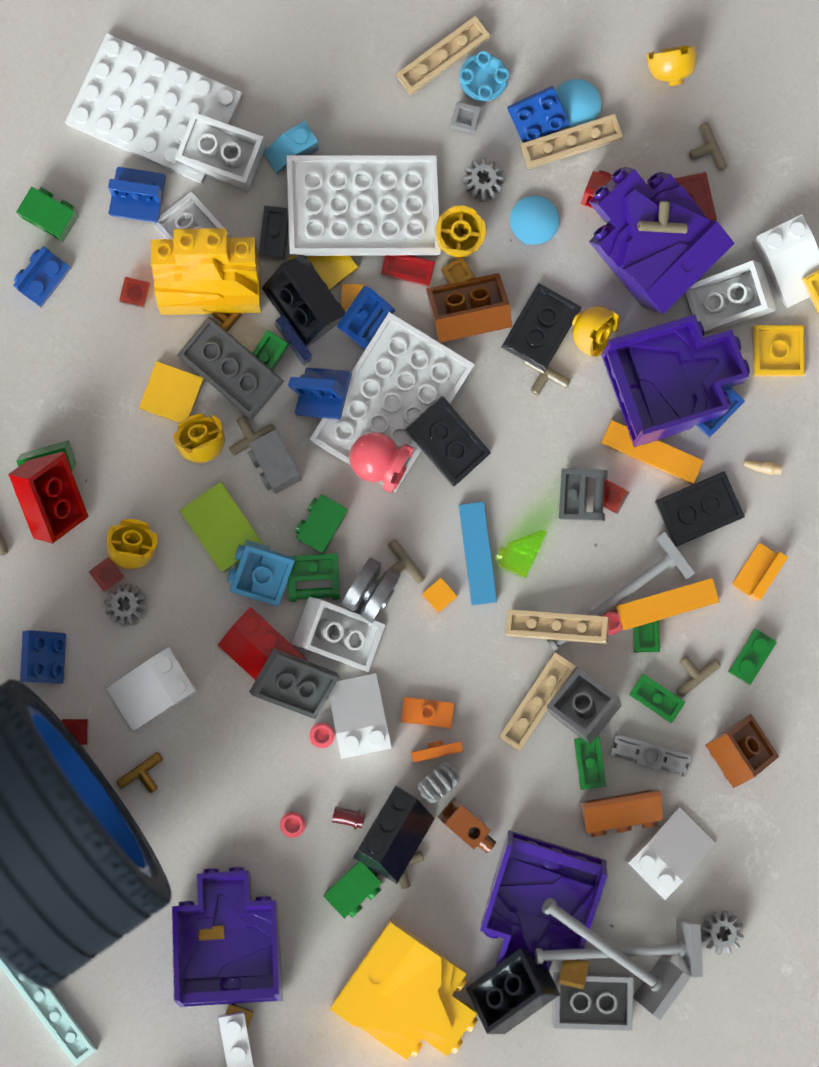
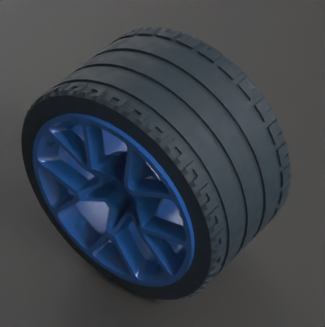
M9 679L0 685V957L30 983L41 988L52 989L68 978L69 975H72L93 960L97 954H101L123 938L124 934L130 933L148 920L152 914L159 912L171 902L172 893L165 872L141 829L85 749L36 693L24 683Z

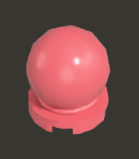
M378 432L361 435L351 446L349 453L350 465L355 474L362 480L372 483L383 481V490L393 494L394 489L398 487L407 469L404 467V464L408 457H412L414 447L403 444L401 448H397L394 440L386 434Z

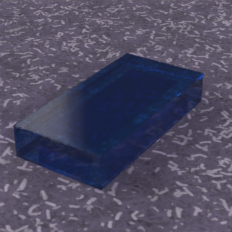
M282 315L276 319V328L285 341L290 344V348L302 365L305 366L311 362L312 354L286 317Z

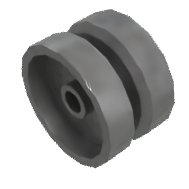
M370 557L350 587L342 605L351 611H355L362 601L365 600L366 603L361 611V617L373 623L380 611L384 610L391 599L401 575L388 569L380 580H377L376 578L381 571V563Z

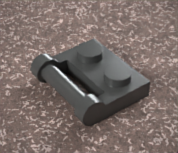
M562 469L559 519L605 521L603 503L605 479L608 478V470ZM588 478H595L593 512H586Z

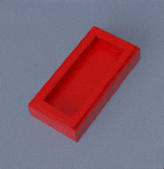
M385 255L381 275L429 287L435 261L412 255Z

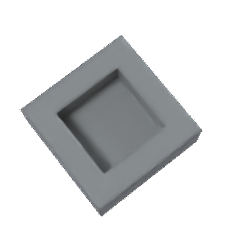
M456 102L450 128L474 134L481 108Z

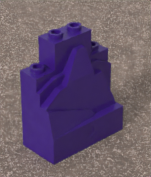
M622 167L612 174V179L606 185L599 187L593 193L594 197L589 201L590 205L606 223V225L599 227L594 232V237L589 243L642 307L664 314L735 243L717 221L710 220L705 216L683 186H680L671 174L664 172L655 173L648 179V184H646L635 169ZM669 201L668 222L686 223L688 231L686 234L639 231L637 224L639 221L658 222L659 202Z
M691 315L609 340L601 356L634 447L692 429L694 425L725 415L730 409L729 396L726 391L723 392V389L743 384L750 374L749 364L747 360H743L740 352V340L737 336H734L732 329L704 338L705 332L702 323L697 321L696 315Z
M508 830L480 926V931L484 932L487 937L493 939L503 938L496 958V966L520 948H524L534 958L536 948H542V950L584 948L587 940L553 915L544 913L542 906L548 898H552L556 901L557 906L590 929L608 876L607 861ZM543 961L542 965L549 971L552 961Z
M244 867L229 868V872H219V869H204L203 873L197 874L198 905H194L193 901L178 902V906H172L174 1001L179 1007L283 1001L281 947L276 900H271L270 896L256 897V901H252L251 875L249 870L244 871ZM224 925L225 939L199 941L200 930L213 929V926Z

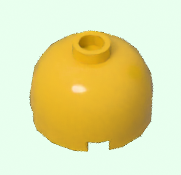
M695 45L661 49V53L655 54V51L646 54L649 70L653 77L659 81L668 82V86L683 84V79L691 76L697 64Z
M464 205L453 206L439 217L435 228L436 241L440 249L453 257H467L475 253L483 244L486 235L483 218L481 219L473 208Z
M593 306L587 308L582 313H578L572 322L574 326L573 339L576 346L591 357H599L609 340H611L608 338L612 331L617 333L620 315L603 306Z
M195 414L182 420L177 425L178 430L176 434L173 433L174 443L179 453L186 460L193 463H205L218 457L222 452L226 439L221 421L216 416L211 415L212 418L204 417L203 414Z
M137 519L121 520L120 524L116 526L113 524L109 528L106 537L107 554L114 564L127 570H136L144 567L152 560L157 549L158 538L156 532L153 533L149 529L150 525Z

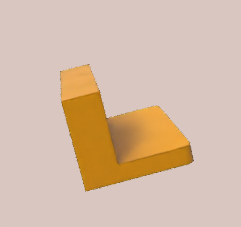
M759 543L736 576L732 585L754 600L759 601L788 557L781 552L775 553Z

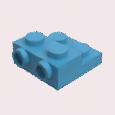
M246 539L244 546L239 544L235 559L239 561L236 569L231 567L227 577V582L231 583L230 592L279 606L295 558L272 551L269 546Z

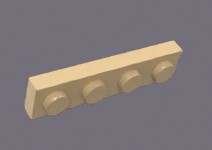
M474 16L396 73V78L409 95L412 96L490 38V34L478 18Z
M612 114L521 143L520 148L527 169H531L622 140L623 135L616 115Z
M508 609L505 634L513 637L607 644L610 618Z
M554 652L498 737L520 751L548 710L547 705L564 686L576 666Z

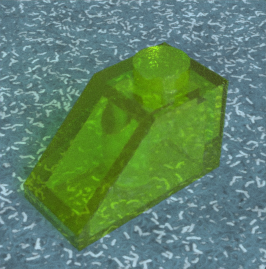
M540 530L509 542L506 548L501 546L495 559L499 561L497 567L525 580L547 532Z

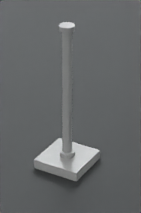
M664 532L655 538L666 552L662 555L664 558L586 615L602 616L669 566L671 568L676 566L685 579L693 576L695 572ZM547 640L555 652L559 651V647L567 642L564 640Z
M548 898L542 906L544 913L556 917L644 981L633 998L652 1015L661 1020L691 977L664 956L660 958L652 971L648 972L557 906L555 900Z
M686 919L676 920V944L615 947L627 957L678 954L679 969L690 977H703L701 926L699 923ZM598 948L535 949L536 964H543V961L611 958Z

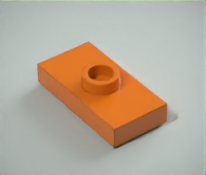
M404 697L401 722L451 728L454 703Z
M440 740L427 743V749L411 752L412 760L418 762L462 752L463 748L461 741L443 745V741Z

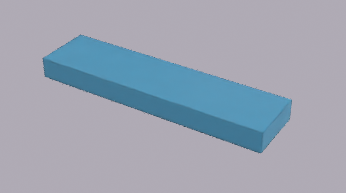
M484 502L459 505L471 604L473 606L496 603L497 597Z

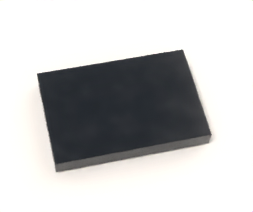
M538 283L501 348L545 372L571 328L575 316L582 307Z
M440 396L404 429L452 486H456L491 454L488 448L443 396Z
M725 471L655 501L669 536L676 547L745 517Z

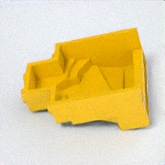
M226 228L173 229V239H151V266L154 276V292L161 315L261 313V263L255 237L229 238Z
M392 918L388 920L384 930L330 1006L331 1011L355 1028L356 1026L360 1027L406 1060L411 1055L415 1057L423 1046L420 1042L422 1039L447 1057L451 1052L455 1054L463 1043V1040L460 1038L466 1030L470 1032L478 1021L475 1017L477 1011L453 994L455 990L459 993L466 984L467 979L464 978L467 974L466 971Z

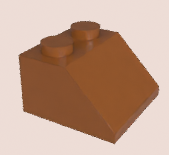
M752 714L729 727L706 744L711 756L715 759L725 778L733 788L756 777L779 757Z

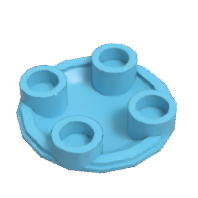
M481 51L477 55L468 58L460 68L459 81L464 92L471 98L484 102L499 97L507 87L509 72L502 61L486 51Z
M572 79L566 81L555 91L568 119L569 127L594 121L601 111V98L598 90L585 80Z
M539 196L523 198L516 203L510 215L511 230L525 245H537L550 240L556 234L560 221L558 211L553 203Z

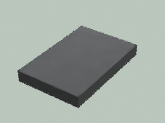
M274 648L249 692L252 696L316 719L340 676L337 672Z

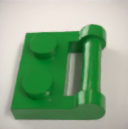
M337 553L291 556L295 558L288 578L289 602H297V599H308L309 597H332V600L340 599ZM331 580L332 587L296 588V582Z

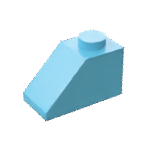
M303 121L284 132L264 151V155L275 173L278 174L286 169L287 155H310L319 150V145L307 122Z

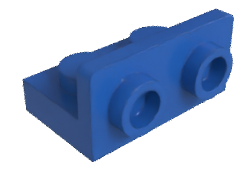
M45 246L40 250L34 251L29 259L30 264L25 270L21 269L17 273L13 285L20 293L39 307L45 304L71 270L69 265L51 253Z

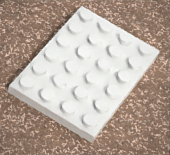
M106 33L65 123L72 128L202 184L207 175L206 173L175 159L191 115L195 112L230 125L243 97V93Z
M286 156L289 256L440 255L441 249L435 236V228L439 219L436 156Z
M389 312L351 372L352 376L341 419L322 418L309 440L350 465L349 453L351 446L361 435L378 432L386 434L394 440L397 448H401L403 444L414 447L412 457H408L404 464V467L407 469L398 487L393 491L396 493L422 451L404 429L440 396H443L451 404L475 364Z

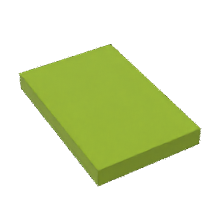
M221 482L179 510L222 573L238 563L239 560L235 559V554L239 544L244 546L246 539L264 545Z

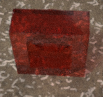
M125 277L119 298L120 303L145 308L151 285L150 282Z
M606 479L603 507L618 514L630 492Z
M110 557L89 571L103 592L108 591L125 578Z
M62 719L63 724L81 745H88L89 719Z

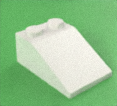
M193 112L175 159L225 183L249 191L266 143L263 136Z
M189 192L160 215L157 223H153L165 239H173V229L224 228L192 192Z
M801 214L758 235L752 242L786 309L810 297L802 278L819 269V250L814 236Z
M754 260L698 281L685 292L692 315H696L697 321L702 323L705 333L753 320L777 311L762 263Z
M309 597L292 645L369 672L385 624L375 620L371 623L357 613L326 601Z
M170 647L150 658L106 688L133 732L198 692L175 652Z
M374 673L337 681L329 694L341 759L391 749L392 746L377 674Z
M678 807L626 862L661 898L666 900L683 883L716 843Z

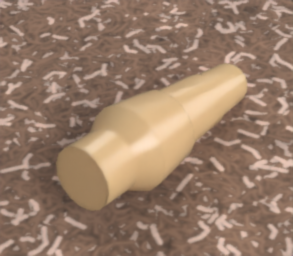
M744 461V466L751 468V470L768 475H781L783 465L776 464L773 461Z

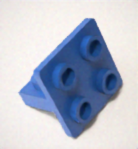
M553 86L507 107L523 143L549 135L569 125Z
M117 167L115 179H109L108 190L111 193L109 215L157 223L166 175L164 173Z
M306 368L304 375L290 377L288 387L299 395L295 414L303 417L341 419L352 373L347 370Z
M34 630L22 632L20 682L63 684L66 646L65 633Z

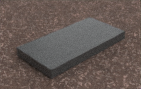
M209 316L177 354V356L252 420L284 382L281 377Z

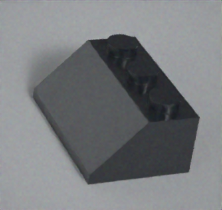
M299 255L282 263L262 286V290L303 349L333 329L345 314L341 304L337 302L326 283L323 282L305 255Z
M395 786L353 858L397 884L435 818L417 798Z
M524 948L514 952L466 988L487 1034H506L560 995L550 972L542 964H536L535 958Z

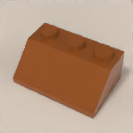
M500 273L426 289L439 343L513 327L510 303Z
M657 789L579 802L585 833H591L592 837L607 835L606 830L616 829L617 833L631 831V826L639 824L642 825V828L657 826V821L663 820L661 791Z

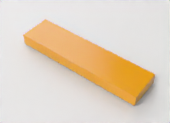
M613 420L610 421L601 441L602 445L691 484H694L704 461L658 440L634 447L627 426Z
M713 578L617 605L616 607L622 628L627 630L719 603V598Z

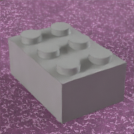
M553 972V980L560 993L552 1001V1025L554 1028L632 1031L633 977L631 974L587 973L584 989L558 984L560 972Z

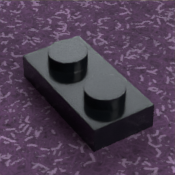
M264 205L259 257L284 259L288 230V208Z

